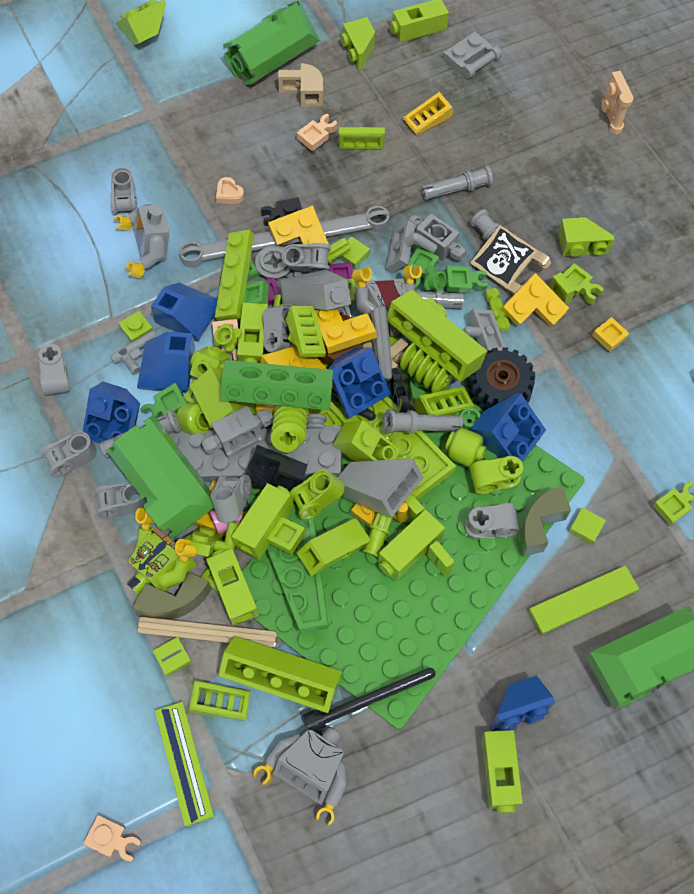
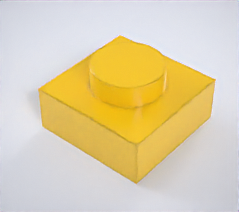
M611 317L598 327L592 336L611 352L625 341L630 333Z

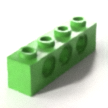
M225 360L221 382V400L330 410L333 370Z

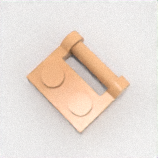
M621 71L612 72L609 83L606 86L604 99L601 102L602 110L607 114L611 123L609 130L613 134H620L624 127L623 120L628 107L631 106L633 101V95Z

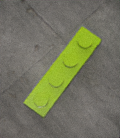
M250 229L228 234L215 318L218 321L241 319L254 234Z

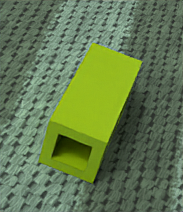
M431 0L393 11L390 29L392 34L396 35L399 42L447 29L449 12L442 0Z
M243 303L240 323L242 336L239 338L237 350L238 361L261 363V356L265 355L266 352L264 347L263 313L268 308V304Z
M268 483L266 484L231 536L237 549L259 560L270 545L267 537L281 516L287 519L294 509L290 492L281 486L274 487Z
M424 510L379 552V568L388 577L393 576L398 581L428 552L431 544L436 541L439 542L443 538L445 527L427 510Z
M354 518L310 540L297 552V555L310 575L314 576L357 553L371 540L357 518Z
M221 549L212 553L211 557L206 560L233 627L258 617L257 607L233 549L227 551Z
M514 730L484 732L481 742L488 809H497V814L515 813V808H519L523 802Z

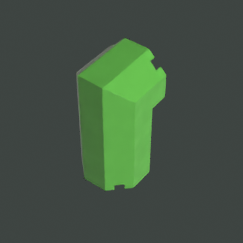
M300 0L289 3L287 5L288 8L284 7L274 11L259 23L223 44V48L228 50V52L224 53L227 64L236 78L241 76L244 79L242 81L244 85L253 84L320 41Z
M154 416L144 420L146 425L143 428H140L138 425L131 428L114 441L113 447L108 448L106 451L140 494L141 500L147 498L148 502L144 504V508L158 528L162 531H165L167 528L170 529L172 533L169 536L175 538L214 509L210 496L212 491Z
M687 606L599 647L586 656L588 664L614 710L620 706L625 707L651 694L652 688L655 686L658 690L694 672V615L690 613L693 608Z

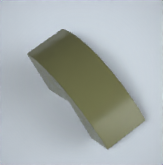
M563 486L544 493L531 507L521 532V551L523 557L544 552L549 542L543 525L567 519L571 508Z
M190 572L176 596L145 584L133 606V610L136 616L140 618L176 619L197 608L210 593L211 586L208 580Z

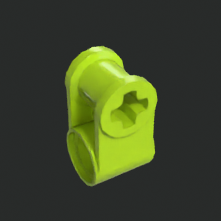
M514 456L481 460L473 463L469 469L475 492L477 494H488L516 487L521 480L523 463Z
M319 470L302 484L294 487L289 494L300 510V518L303 520L314 518L324 508L339 499L344 492V483L330 472Z

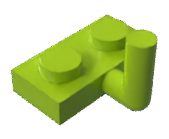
M228 522L225 542L222 541V534L215 533L216 530L209 527H200L185 539L190 540V545L195 546L197 549L196 554L210 556L214 551L221 549L226 551L233 549L234 551L235 543L231 536L240 522Z

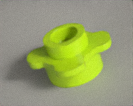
M225 323L216 330L214 343L216 346H223L226 351L231 352L235 349V344L238 338L242 336V332L240 329H233L230 324Z

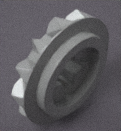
M269 246L257 254L255 266L260 276L263 275L267 279L276 278L277 280L280 277L288 276L292 269L282 260L283 247ZM272 258L278 264L276 269L271 265Z

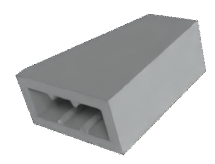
M326 269L279 280L283 305L313 306L314 309L330 310L351 304L347 279Z
M395 459L350 462L338 478L344 483L342 495L345 499L392 518L423 479V476L415 460Z

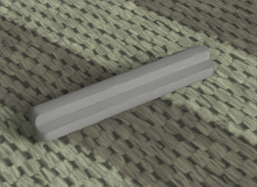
M376 307L371 312L372 324L377 334V338L374 339L376 360L385 381H390L393 375L387 312L384 307Z

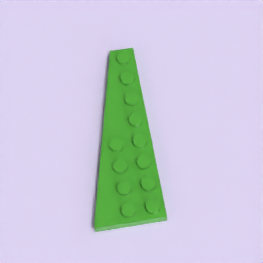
M251 489L250 498L247 499L250 508L260 495L261 489ZM293 501L294 509L287 519L304 527L306 534L292 555L271 544L267 550L300 633L329 629L322 572L311 576L297 555V552L306 543L317 537L314 518L308 520L301 519L299 516L300 510L296 502Z

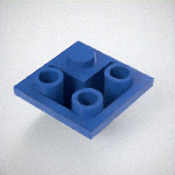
M178 282L163 287L151 305V309L156 323L176 332L192 333L193 339L199 341L215 316L218 299Z
M167 331L145 342L137 384L138 389L162 391L176 383L183 393H187L191 379L190 371L192 366L190 361L195 353L192 333Z
M372 347L354 348L336 358L329 367V370H333L332 383L347 418H352L391 395Z
M104 381L89 390L83 432L87 433L92 441L100 443L129 431L137 424L140 402L126 388Z
M517 393L485 410L472 426L471 431L482 435L483 446L487 447V450L500 458L514 456L523 462L546 429L523 395Z
M537 675L508 686L490 724L491 731L515 730L517 725L524 721H527L528 725L535 724L544 720V716L550 713L549 709L555 703L554 697Z

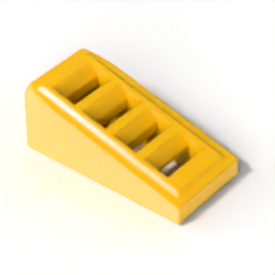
M438 92L404 116L403 120L415 135H418L453 116V108L443 95ZM424 115L427 120L424 121L421 116ZM417 119L420 125L416 126L412 120Z

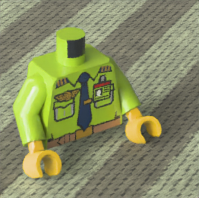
M138 508L135 513V519L142 526L139 527L137 544L128 562L138 573L127 585L138 596L145 584H151L153 587L165 592L170 587L182 583L186 578V574L197 565L191 558L196 555L197 549L195 546L190 545V540L179 539L175 543L155 526L153 528L150 527V524L152 525L155 522L146 512L145 508Z

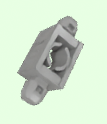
M430 214L425 220L416 215H412L408 220L416 225L414 232L419 233L437 245V249L433 254L439 256V260L442 262L449 254L450 257L456 260H462L465 257L467 251L464 246L458 243L460 232L433 214Z
M246 406L212 423L216 435H210L201 442L207 454L220 451L219 448L223 447L227 456L230 457L263 440L260 428H265L272 424L274 418L269 409L258 411L253 416L249 407Z

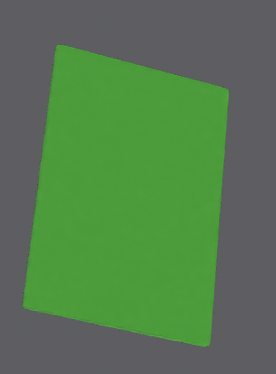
M409 376L415 403L419 396L432 393L431 388L426 389L423 386V382L418 383L415 380L416 376ZM457 396L454 397L455 400H456V402H457V404H458V405H461V403H460L459 399L457 398ZM473 403L474 408L482 415L484 411ZM421 430L448 457L445 446L452 431ZM537 445L533 447L522 462L523 472L521 480L514 488L498 490L488 494H477L469 467L452 461L456 465V471L418 499L419 503L425 508L424 510H427L445 527L443 538L439 543L454 560L452 571L447 575H442L426 553L397 581L393 576L388 577L381 571L378 557L363 552L364 546L352 556L321 571L329 629L300 633L268 550H266L260 560L253 557L242 570L259 614L258 617L253 619L265 629L275 631L278 639L304 659L343 671L339 686L355 698L426 668H433L436 672L433 679L367 706L395 729H402L530 557V555L524 557L522 555L521 532L533 504L544 493L559 486H563L568 503H570L585 481L582 475ZM486 449L482 460H493L500 457ZM342 453L343 471L350 462H357L350 459L344 453ZM342 495L314 517L317 537L354 519L355 517L351 515V509L356 503L345 499ZM504 503L515 505L520 530L518 534L505 538L492 537L473 539L466 534L464 529L465 523L472 509ZM408 517L402 523L392 518L388 529L390 535H386L381 550L412 522ZM359 521V523L365 530L366 534L369 536L371 529L367 525ZM554 523L543 525L545 534H547Z

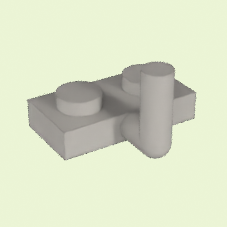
M407 221L393 231L386 269L394 273L406 267L411 258V246L415 243L431 253L436 251L437 245L419 233H414L416 225Z
M473 308L468 313L472 326H466L463 331L471 337H476L478 343L489 353H491L492 348L496 347L498 351H502V348L506 347L493 311Z

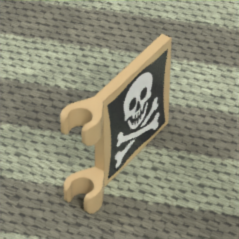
M499 225L470 264L478 270L486 271L488 277L514 295L521 287L515 281L532 260L543 269H547L551 265L549 256L536 250Z

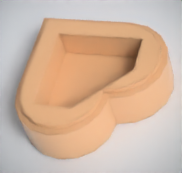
M224 177L218 181L216 203L238 204L243 201V188L235 185L234 179Z

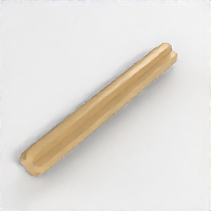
M141 617L138 622V633L221 643H230L233 637L237 636L270 648H274L277 641V633L269 630Z

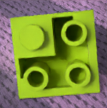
M150 0L138 6L140 11L136 7L120 15L122 20L116 22V24L133 45L139 44L158 34L166 2L165 0L159 2L157 0Z

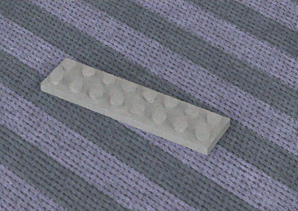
M342 426L306 429L305 441L291 453L277 450L271 442L272 428H262L260 430L264 438L263 440L230 457L227 456L223 447L219 448L220 451L212 454H207L201 442L210 435H216L214 430H207L205 434L196 433L192 435L183 431L169 433V436L204 482L218 481V478L222 475H226L228 478H240L257 445L308 464L304 479L310 478L319 470H326L336 477L342 473V452L333 445Z

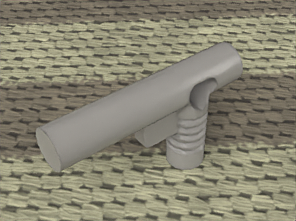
M151 330L110 355L112 361L116 364L123 360L132 374H138L140 366L135 360L142 356L139 349L145 346V342L157 337V335Z

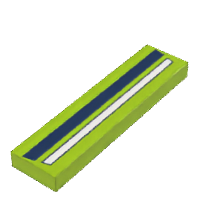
M180 702L155 710L185 827L215 818L184 703Z

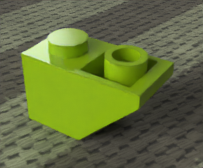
M368 17L343 23V33L340 34L343 47H347L349 59L352 63H355L358 71L364 68L375 48V30Z
M586 217L562 219L558 231L562 256L578 257L581 255L609 254L615 240L614 235Z
M364 420L344 423L333 444L346 456L357 462L395 460L400 452V449Z

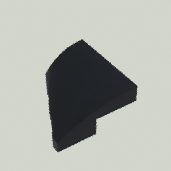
M392 368L393 378L389 381L392 401L398 403L399 412L405 413L407 410L416 412L408 373L400 368Z
M257 445L243 475L250 477L251 488L261 489V492L267 483L274 487H284L290 492L304 481L308 464Z

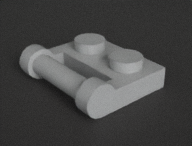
M473 32L443 53V59L466 79L474 76L477 70L492 60L496 61L502 56L498 46H492L477 32ZM485 53L484 56H482L481 58H479L478 60H476V61L473 62L472 64H469V63H471L472 61H474L475 59H477L478 57H480L481 55H483V54Z

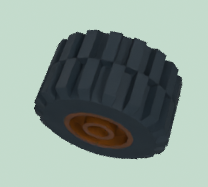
M497 347L492 348L491 353L487 351L481 368L470 375L469 395L470 398H473V403L477 406L481 405L480 409L485 411L517 393H521L529 403L536 376L535 372L532 371V363H526L527 357L524 354L519 356V351L514 349L513 352H510L508 347H503L502 351H498Z

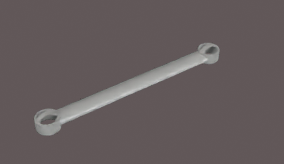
M373 206L366 213L320 221L326 237L366 229L381 232L389 225V212L382 206ZM381 215L386 220H384L381 223L372 222L370 219L374 216ZM271 231L254 234L252 251L262 250L269 246H277ZM228 239L199 244L194 241L184 243L179 249L182 264L189 268H195L200 266L203 261L225 257ZM296 239L283 245L299 243L300 239ZM189 251H198L200 253L194 259L184 257V254Z

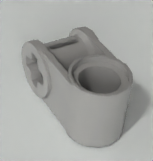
M123 167L115 169L111 174L112 193L110 194L112 213L117 214L119 211H134L138 209L132 172Z
M325 243L291 244L284 248L282 260L287 266L297 272H316L325 269L330 271L328 251L331 250V245ZM299 253V260L292 263V257Z
M290 304L265 309L263 313L264 347L269 352L295 346L292 342H286L291 333L285 321L289 309L292 307Z
M55 344L44 345L38 354L41 371L40 381L44 396L71 391L66 362L61 349Z
M77 431L45 446L41 454L49 462L51 475L53 477H60L93 460L96 456V447L87 433ZM86 445L82 450H77L79 446Z
M222 475L218 478L217 484L210 495L218 521L228 523L235 521L241 516L247 499L251 495V480L248 475H242L240 478H228L226 475Z
M130 481L115 485L99 486L95 489V496L98 497L99 502L97 517L112 519L122 515L134 514L138 508H144V504L148 502L147 498L141 500L139 496L136 500L130 501L131 496L139 494Z
M504 503L472 509L465 523L464 529L466 534L473 539L505 538L518 534L520 530L515 505Z

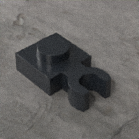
M299 197L277 201L275 208L271 206L262 207L261 215L270 216L263 218L264 226H268V222L302 210Z

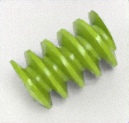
M411 343L401 356L400 368L404 371L408 370L409 376H416L415 380L418 383L423 382V386L426 389L431 388L432 393L445 390L452 382L454 376L448 374L446 369L440 368V364L436 361L433 362L429 355L425 356V352L422 349L417 350L418 346Z
M276 405L271 442L277 450L291 453L303 444L306 437L308 408Z

